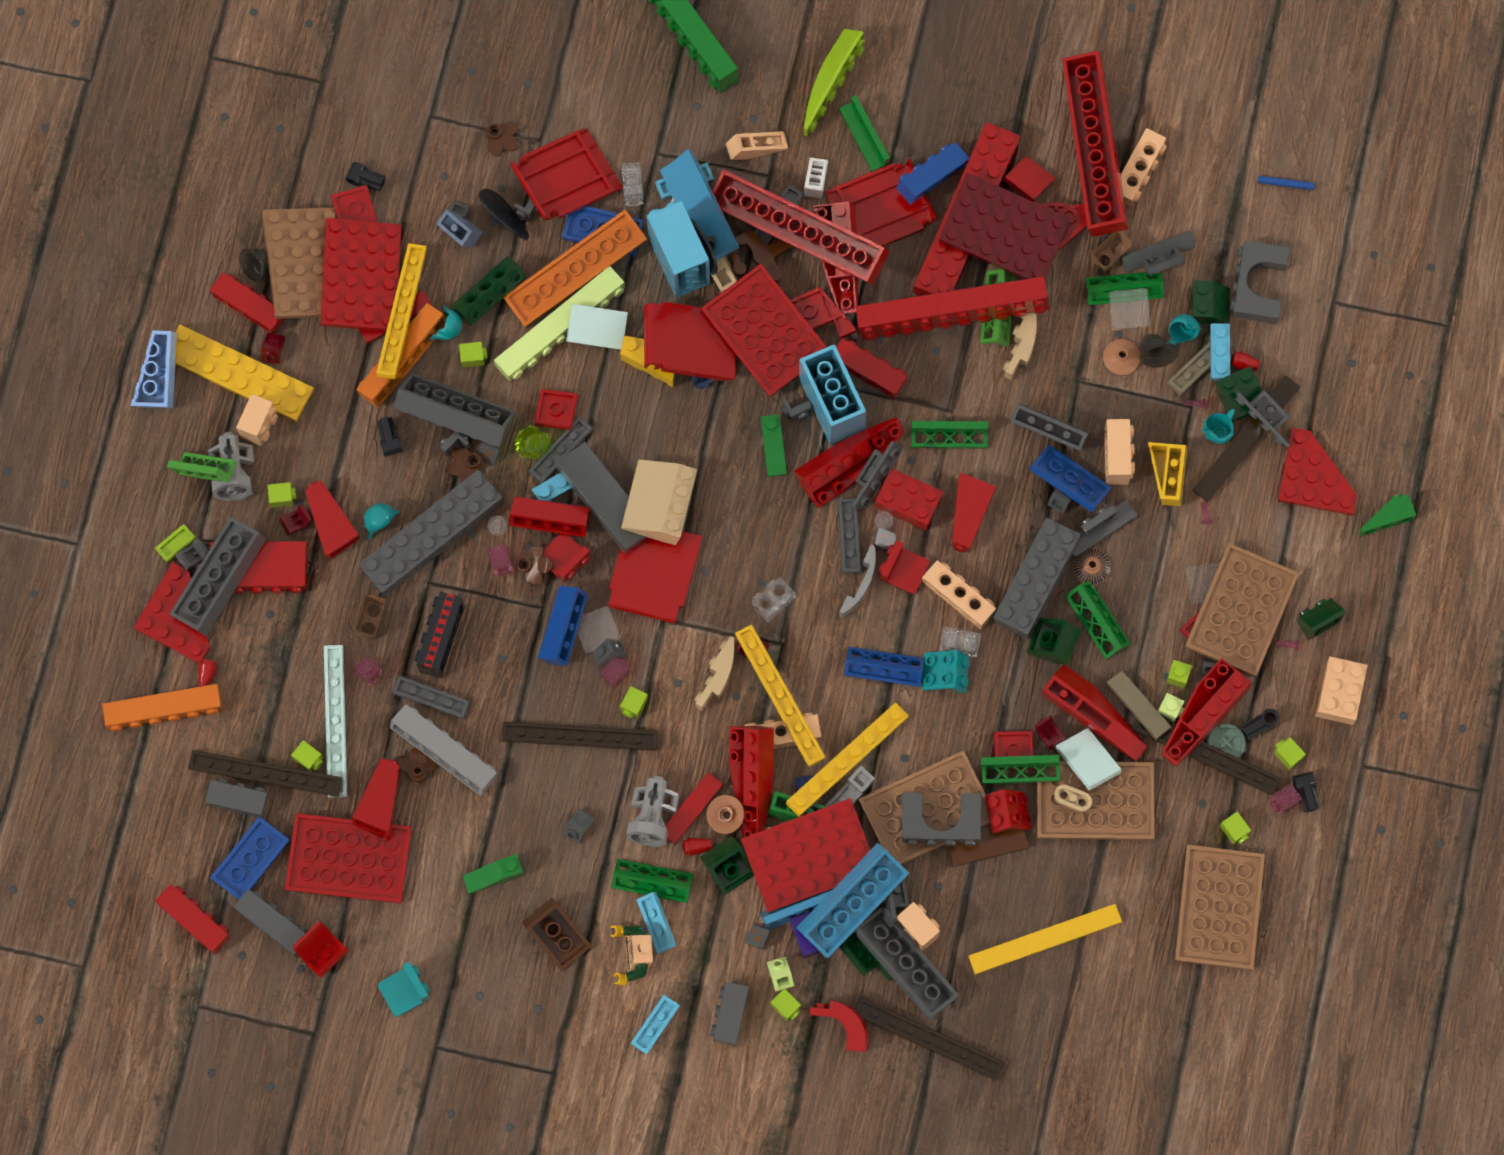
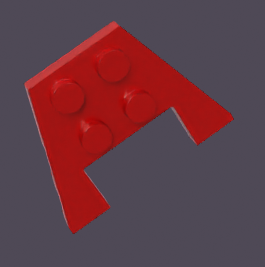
M821 287L790 299L813 330L835 322L841 338L857 332V329Z

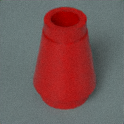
M1234 351L1230 365L1234 366L1235 369H1245L1250 366L1252 370L1257 371L1260 360L1242 351Z
M201 659V663L198 665V686L211 684L217 670V662Z
M687 838V840L682 841L684 855H689V857L712 849L711 839Z

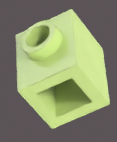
M1167 693L1158 712L1164 719L1174 723L1177 717L1180 718L1185 709L1182 707L1184 701Z
M786 957L767 962L775 991L794 986Z

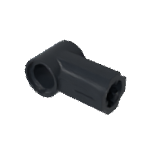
M353 162L345 180L352 185H367L368 188L380 192L384 186L386 176L369 170L363 164Z
M384 417L376 421L384 457L402 453L399 436L396 434L392 417Z
M1266 709L1262 714L1241 725L1240 729L1245 738L1250 741L1263 732L1273 729L1279 720V715L1274 709ZM1266 715L1272 716L1273 719H1274V722H1273V723H1268V722H1266L1265 719H1264V716H1266Z
M1313 772L1294 775L1293 784L1296 793L1299 794L1303 813L1320 809Z

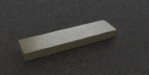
M1230 341L1231 349L1234 346V344ZM1210 342L1167 381V384L1179 396L1210 369Z
M1123 671L1107 681V685L1155 740H1158L1171 730L1168 722Z

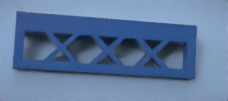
M848 647L844 675L920 687L925 658ZM851 654L860 655L861 657H854ZM911 663L920 664V666H913V665H910V664H911Z

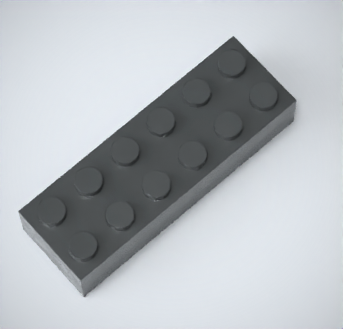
M410 373L398 388L394 408L403 413H409L421 420H428L437 426H444L456 433L468 435L472 439L481 440L497 447L502 445L511 432L516 411L414 373Z
M1048 518L1044 520L993 617L995 624L1029 639L1081 540L1079 533Z

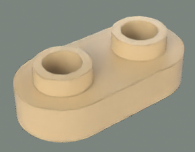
M1060 785L1054 792V799L1060 805L1078 812H1086L1091 808L1092 798L1086 792L1068 785ZM1061 793H1066V794H1067V798H1065V799L1061 798V797H1060V794H1061ZM1084 800L1085 805L1080 806L1078 801Z

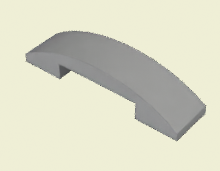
M874 545L870 546L863 561V566L868 568L855 598L847 595L839 612V617L841 618L850 614L861 603L870 588L876 561Z
M860 766L825 806L828 807L849 798L852 799L854 805L875 778Z

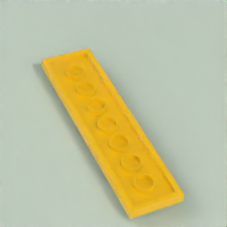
M178 326L175 332L177 333L175 365L247 399L253 394L271 401L278 414L295 422L298 421L314 391V387L187 327Z

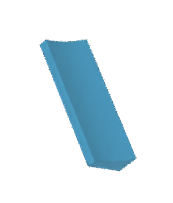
M687 149L677 159L662 168L660 172L674 201H682L689 218H692L706 237H716V248L713 252L717 261L740 247L694 153Z
M877 843L796 929L826 958H829L902 882L909 872L886 849Z
M833 889L770 912L766 910L759 913L765 929H773L790 922V918L814 910Z

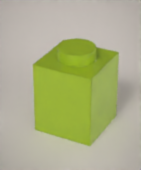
M482 342L459 344L462 368L485 365L484 359H488L487 348H483Z
M290 482L268 485L271 508L294 506V499H297L296 488H293Z
M1173 660L1166 683L1185 688L1192 665Z
M630 686L620 705V710L623 711L622 714L631 719L633 717L638 719L648 700V694Z
M1291 737L1286 741L1283 738L1275 745L1277 748L1274 752L1275 756L1289 771L1306 755Z
M304 740L291 754L296 762L310 772L314 769L317 770L323 763L322 754Z
M1238 812L1220 824L1221 829L1233 845L1237 842L1242 844L1249 838L1248 835L1251 829Z
M785 988L770 1002V1005L786 1021L790 1018L794 1020L801 1013L799 1010L801 1004Z

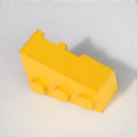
M624 335L620 352L621 360L673 387L675 373L662 372L661 368L654 370V365H649L645 369L644 339Z
M1148 442L1162 505L1181 507L1187 461L1186 445Z

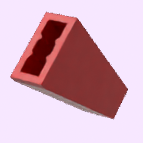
M961 472L958 480L951 546L958 552L964 553L966 551L969 553L993 498L996 486Z
M320 480L319 482L315 481L309 484L305 492L325 556L329 561L358 542L360 537Z
M381 758L352 817L353 825L388 839L391 836L400 779V766L395 760Z

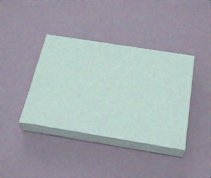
M571 304L566 342L621 350L628 312Z
M1089 728L1056 745V750L1088 790L1121 773V768Z

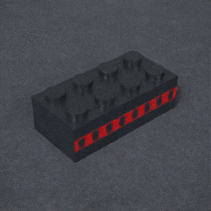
M440 591L439 596L434 598L432 605L434 611L433 614L428 616L426 624L428 625L427 633L423 632L422 648L421 651L417 650L415 661L417 662L416 665L419 672L442 679L465 605L461 597Z

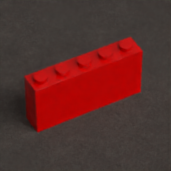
M306 541L265 542L234 593L243 594L244 591H252L255 594H262L264 591H271V593L280 594L283 591H290L291 593L298 594L302 593V591H307L308 545Z

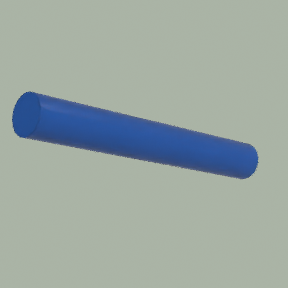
M1258 176V183L1314 190L1315 183Z

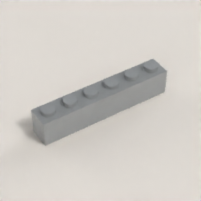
M405 704L391 720L390 729L478 795L482 796L496 780L497 772L493 766L485 764L477 754L465 749L461 742L454 741L445 730L438 729L430 719L422 717L414 707H409Z

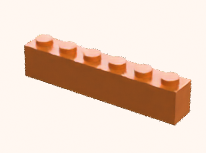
M428 303L420 309L417 316L409 323L396 379L377 377L378 362L372 367L367 377L359 383L356 390L360 396L379 408L433 343L434 340L430 341V337L436 334L439 329L445 327L447 319L445 315Z
M217 684L102 704L105 726L112 732L121 731L123 727L129 726L130 728L142 727V724L147 723L149 725H157L164 720L175 722L179 721L181 717L187 716L188 718H197L199 714L205 713L207 715L218 714V711L223 710L220 688Z

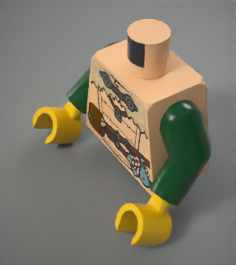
M612 925L610 928H615L616 932L614 935H610L611 937H622L625 935L627 973H615L613 977L619 978L618 982L614 984L625 986L628 981L646 976L648 969L652 965L651 935H646L644 929L638 925L624 927L622 925Z

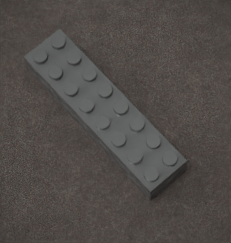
M479 470L475 471L359 563L360 570L385 598L503 505L502 497Z

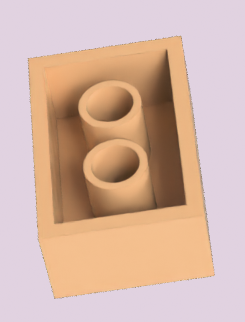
M1107 419L1104 428L1105 481L1108 485H1129L1130 479H1133L1135 463L1131 462V460H1133L1134 444H1131L1134 436V427L1130 425V419Z
M1329 656L1315 717L1354 725L1357 719L1368 665Z

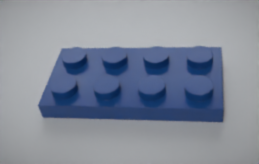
M589 206L575 211L567 217L562 239L579 243L618 215V213ZM631 217L642 231L644 220ZM637 248L628 255L635 257Z
M1051 445L1043 451L1029 469L1091 512L1097 508L1112 489L1110 485Z
M258 817L210 878L236 899L240 900L248 889L251 891L290 840L261 817Z

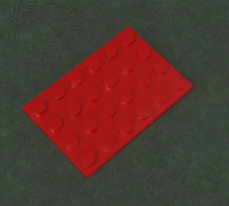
M326 218L320 326L387 331L399 283L401 224Z
M759 264L701 308L707 319L769 398L799 376V360L827 348L762 264Z
M851 798L741 838L767 912L835 888L870 851Z
M296 813L285 891L402 904L412 826L392 824L391 836L388 839L353 825V820Z

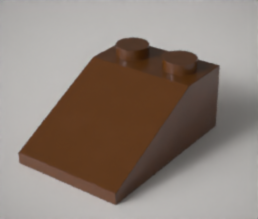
M553 898L522 922L561 971L592 947Z

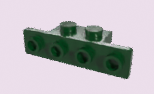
M854 932L839 946L841 951L863 976L877 967L888 981L893 979Z

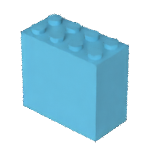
M673 201L667 204L665 208L650 211L647 215L649 241L675 298L677 299L710 285L709 259L682 201Z
M835 344L799 360V380L830 446L864 431L866 410Z

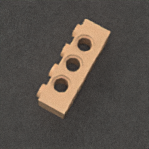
M1148 128L1145 129L1121 173L1125 204L1129 206L1132 205L1133 201L1137 202L1142 193L1139 190L1142 186L1145 187L1150 179V176H1148L1150 170L1154 171L1159 162L1156 160L1159 154L1163 155L1167 148V145H1165L1166 137ZM1151 150L1153 154L1147 155L1144 151ZM1141 165L1145 170L1139 171L1136 169V166ZM1134 181L1136 186H1129L1127 182Z
M937 560L922 577V582L981 630L996 613L995 604L988 598L984 599L977 588L968 586L965 583L966 580L961 575L952 573L950 571L951 568L945 562L940 563ZM942 578H948L951 583L949 585H943L940 582V580ZM962 590L965 592V596L958 597L955 595V592ZM972 602H977L980 605V608L972 609L970 607V604Z
M802 714L817 742L821 741L817 714ZM766 720L760 725H756V723L744 725L773 727L774 749L796 745L783 721ZM780 728L786 731V734L781 737L775 733Z

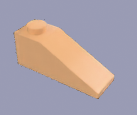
M784 131L735 134L726 143L730 161L747 160L788 149Z

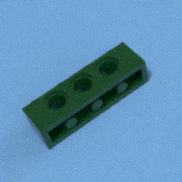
M506 257L451 306L459 313L463 321L472 326L527 276L516 262Z

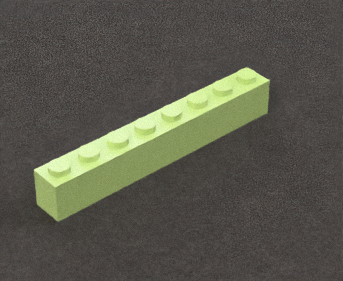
M609 266L494 359L495 366L509 382L513 379H518L523 374L522 371L527 367H533L537 363L538 358L549 354L554 345L561 344L567 338L571 304L604 309L614 296L618 297L624 292V281Z

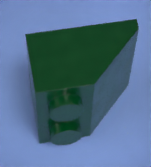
M1194 280L1191 293V316L1199 324H1229L1230 288L1214 281Z
M1250 366L1216 381V393L1226 411L1229 412V410L1235 409L1233 422L1250 415L1248 413L1250 408L1246 404L1242 406L1235 399L1237 395L1234 391L1237 389L1249 402L1262 391L1260 383Z
M1332 598L1327 601L1322 599L1315 604V608L1311 610L1307 608L1299 613L1296 622L1308 641L1340 623L1345 616V610Z
M1039 618L1027 654L1055 664L1069 665L1081 629L1067 620Z
M730 836L700 856L706 870L724 895L754 876L745 852L733 836Z

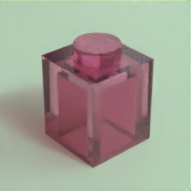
M505 544L487 549L494 575L504 576L513 570Z
M365 656L354 668L355 675L368 686H371L383 673L381 667L368 656Z
M615 656L599 673L614 689L630 674L628 668L630 665L625 659H619Z
M1290 783L1271 796L1270 806L1275 812H1279L1282 815L1299 804L1302 798Z

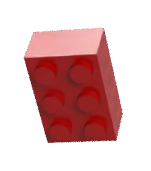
M891 468L875 500V508L927 531L943 498V491Z

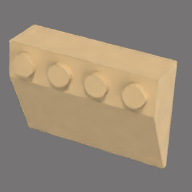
M639 459L621 529L676 545L681 537L697 469L678 463Z

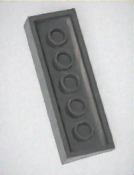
M586 442L555 460L557 470L584 504L590 508L591 513L624 554L647 538L646 536L621 529L629 496Z
M230 517L169 615L207 636L267 538L258 531Z
M882 906L865 919L854 933L926 1018L931 1020L942 1010L954 1003L959 994L896 921L893 927H888V922L884 919L885 908Z

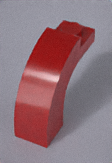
M832 1000L830 1001V1008L825 1003H816V1006L810 1007V1015L832 1017L843 1024L847 1033L846 1050L869 1051L868 1027L861 1014L852 1006L841 1001Z

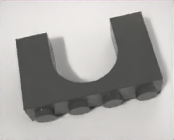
M1247 240L1244 241L1243 246H1239L1238 257H1241L1240 264L1236 265L1235 270L1238 280L1237 282L1234 281L1232 290L1235 293V299H1231L1230 310L1233 311L1232 317L1277 324L1281 300L1255 295L1247 285V276L1258 268L1285 271L1290 247Z
M902 793V843H906L908 846H915L918 843H925L927 846H936L937 843H945L946 846H956L957 843H965V846L980 844L981 793H961L960 820L956 826L947 831H936L925 823L922 817V793Z

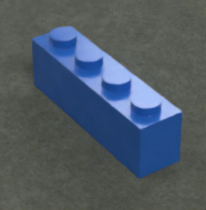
M956 142L950 146L947 144L940 150L939 154H932L926 160V163L923 165L920 163L915 166L912 173L902 175L899 178L900 182L896 189L911 205L964 168L970 158Z
M559 586L540 648L539 659L551 665L567 666L588 597L586 592L577 587Z

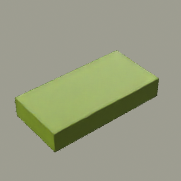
M183 524L156 546L155 550L169 563L179 551L191 545L196 537Z

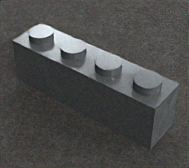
M1022 403L1017 404L1010 420L1015 424L1081 451L1089 433Z
M248 889L235 904L234 909L289 953L297 957L298 954L293 950V945L308 930L301 925L299 927L293 924L294 920L286 913L282 916L277 912L279 908L272 902L267 904L262 900L264 896L258 891L254 890L252 892Z

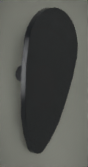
M482 189L479 193V200L485 209L495 217L492 219V224L498 225L502 223L518 237L528 240L529 234L527 229L510 205L498 193L490 189Z
M690 218L708 256L710 273L712 275L717 274L718 266L713 252L716 248V237H706L697 223Z

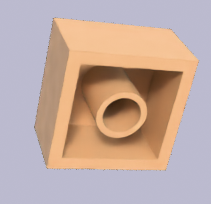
M251 394L236 427L241 439L261 447L263 442H267L270 436L269 429L271 425L276 423L278 417L273 402Z
M913 902L897 916L896 922L923 952L939 938L940 930L938 928L940 926L933 918L930 920L926 916L927 912L922 905H916Z

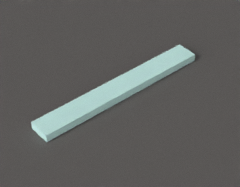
M327 645L324 646L327 775L343 778L339 797H348L344 646Z

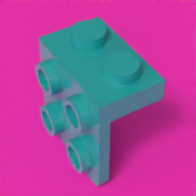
M959 650L926 652L924 654L922 689L926 691L952 689L958 693H967L969 683L968 667L970 665L969 655Z
M410 962L402 965L404 969L378 983V988L395 1017L403 1015L430 999L427 994L430 992L425 981L420 982L418 976L421 974L416 965L411 966Z

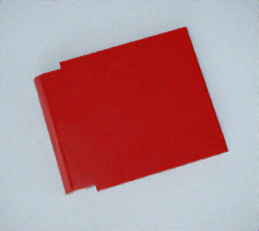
M587 128L577 130L523 155L517 164L514 161L510 164V167L544 221L556 216L560 219L624 189Z
M908 159L905 164L900 162L896 166L892 163L835 186L825 192L829 203L846 201L853 203L856 212L857 234L883 247L924 231V226L938 219L927 194L910 205L896 189L900 182L899 178L905 173L910 174L913 172L914 166L911 159Z
M664 301L661 304L648 303L644 305L645 369L649 365H654V370L661 368L662 372L721 381L736 379L735 353L701 311L702 307Z
M682 531L676 545L647 537L625 554L620 549L609 586V591H612L608 608L676 624L679 609L684 608L702 536Z

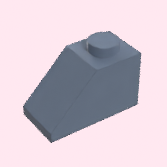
M449 209L444 211L436 223L462 247H474L483 233L471 221Z

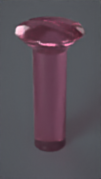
M1205 399L1202 401L1183 400L1182 406H1197L1204 410L1206 402Z
M1201 502L1204 518L1202 524L1209 525L1213 521L1209 519L1207 503Z
M1299 640L1295 642L1276 641V646L1295 648L1298 651Z

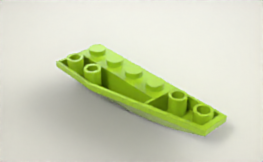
M844 29L826 57L810 95L804 124V135L806 137L810 132H814L818 124L816 121L819 117L824 116L828 102L834 100L837 87L843 85L846 79L844 76L847 71L851 72L855 65V58L857 56L860 57L865 48L863 47L865 42L863 40L864 32Z

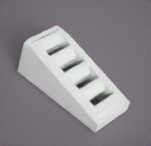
M810 157L804 186V196L823 197L828 160ZM813 166L823 167V169L812 168V167H813Z

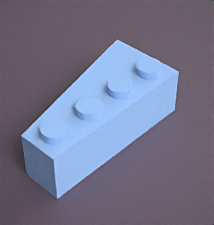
M152 330L144 364H142L141 375L136 384V392L130 406L173 409L177 333Z

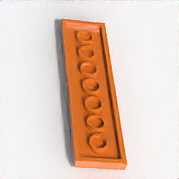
M623 210L514 288L503 298L526 328L588 284L606 268L613 266L648 240L628 212Z

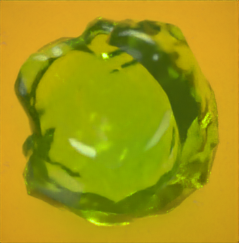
M529 425L517 434L515 450L527 459H540L542 455L548 452V446L551 443L550 436L547 432H541L537 427Z

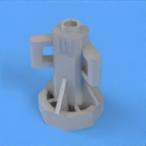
M232 432L224 433L219 437V444L208 450V456L216 457V454L220 452V458L235 460L237 464L229 483L212 480V492L214 498L226 502L244 500L253 493L251 479L241 468V463L247 465L254 464L253 445L239 442L238 435ZM240 450L246 451V457L240 456ZM228 465L222 469L224 472H226Z
M653 776V778H648L646 786L634 788L631 807L642 808V810L633 822L628 823L626 835L628 840L639 845L660 847L667 843L668 831L662 819V811L675 814L680 794L668 790L667 781L663 777ZM645 793L644 800L640 801L641 794ZM665 796L671 797L670 806L664 804Z

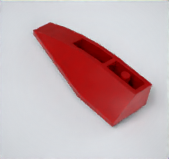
M850 201L813 206L814 214L857 234L855 205ZM821 260L835 305L843 314L857 313L859 278Z
M895 417L841 441L794 470L803 490L814 505L819 508L849 489L856 482L857 477L875 449L884 453L892 441L896 442L904 434L898 418Z
M1221 658L1196 685L1161 755L1177 767L1251 689V681Z
M1062 665L1042 690L1041 695L1089 728V730L1133 761L1137 762L1147 748V745L1093 684L1066 665Z
M729 726V767L735 798L741 802L744 808V821L740 826L742 838L765 829L773 782V727Z

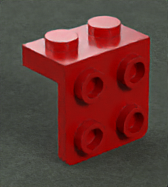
M559 534L544 549L542 557L552 561L554 566L551 572L565 583L576 575L577 570L581 566L583 567L589 562L591 555L585 546L581 547L569 535Z
M896 540L895 545L891 544L887 551L889 556L887 561H883L879 568V572H881L880 580L915 594L921 584L922 577L930 565V561L904 549V543Z
M1003 789L985 795L992 833H999L1009 829H1031V817L1027 807L1028 800L1024 792Z
M321 921L313 925L293 945V950L320 978L349 951Z

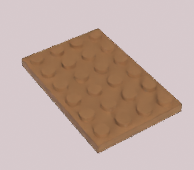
M335 209L263 210L262 218L275 319L321 317L326 218L337 219Z
M1228 543L1185 644V648L1215 661L1223 658L1236 670L1256 678L1299 573Z
M964 750L858 799L879 844L901 865L945 845V843H937L936 846H927L925 843H918L915 846H908L906 843H902V793H922V817L925 823L936 831L950 830L959 822L961 817V793H981V828L990 824L985 800L986 794Z
M1060 761L1061 782H1037V839L1154 840V762H1116L1121 768V773L1088 790L1067 762ZM1047 767L1043 773L1047 777H1056V767ZM1060 785H1068L1086 792L1092 798L1091 808L1086 812H1078L1060 805L1054 799V792ZM1061 793L1060 797L1065 799L1067 798V794ZM1084 800L1078 801L1080 806L1085 805Z
M1195 845L1186 846L1175 961L1254 970L1265 854Z

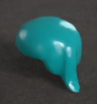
M443 304L447 318L445 327L439 329L436 334L431 336L430 341L434 339L453 340L458 337L463 326L462 319L457 311L448 309Z
M1188 314L1176 316L1169 324L1168 330L1171 338L1167 346L1171 348L1178 342L1184 343L1195 339L1200 332L1198 321Z
M1235 409L1229 410L1227 414L1215 413L1206 418L1202 431L1205 433L1207 440L1216 444H1224L1230 441L1234 434L1233 415Z
M376 503L367 509L364 514L365 527L368 531L367 538L371 539L373 534L377 533L379 529L385 528L391 522V519L394 518V515L399 513V510H393L390 505Z

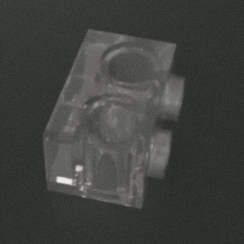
M640 162L621 163L625 206L644 205Z
M781 577L777 580H771L767 584L765 591L762 593L761 591L752 598V607L767 623L796 598V593ZM776 589H783L785 593L782 596H777L774 591ZM764 601H767L771 604V606L767 609H764L760 606V604Z
M943 627L939 651L959 650L971 657H977L981 634Z

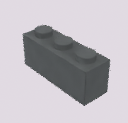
M223 779L210 780L205 799L207 806L264 819L269 795L265 792V789L259 787L249 789L241 783L231 785L227 784L228 781Z
M726 982L725 987L721 986L719 998H722L721 1006L717 1005L714 1016L718 1017L716 1025H712L710 1036H713V1042L737 1046L749 992L748 986Z

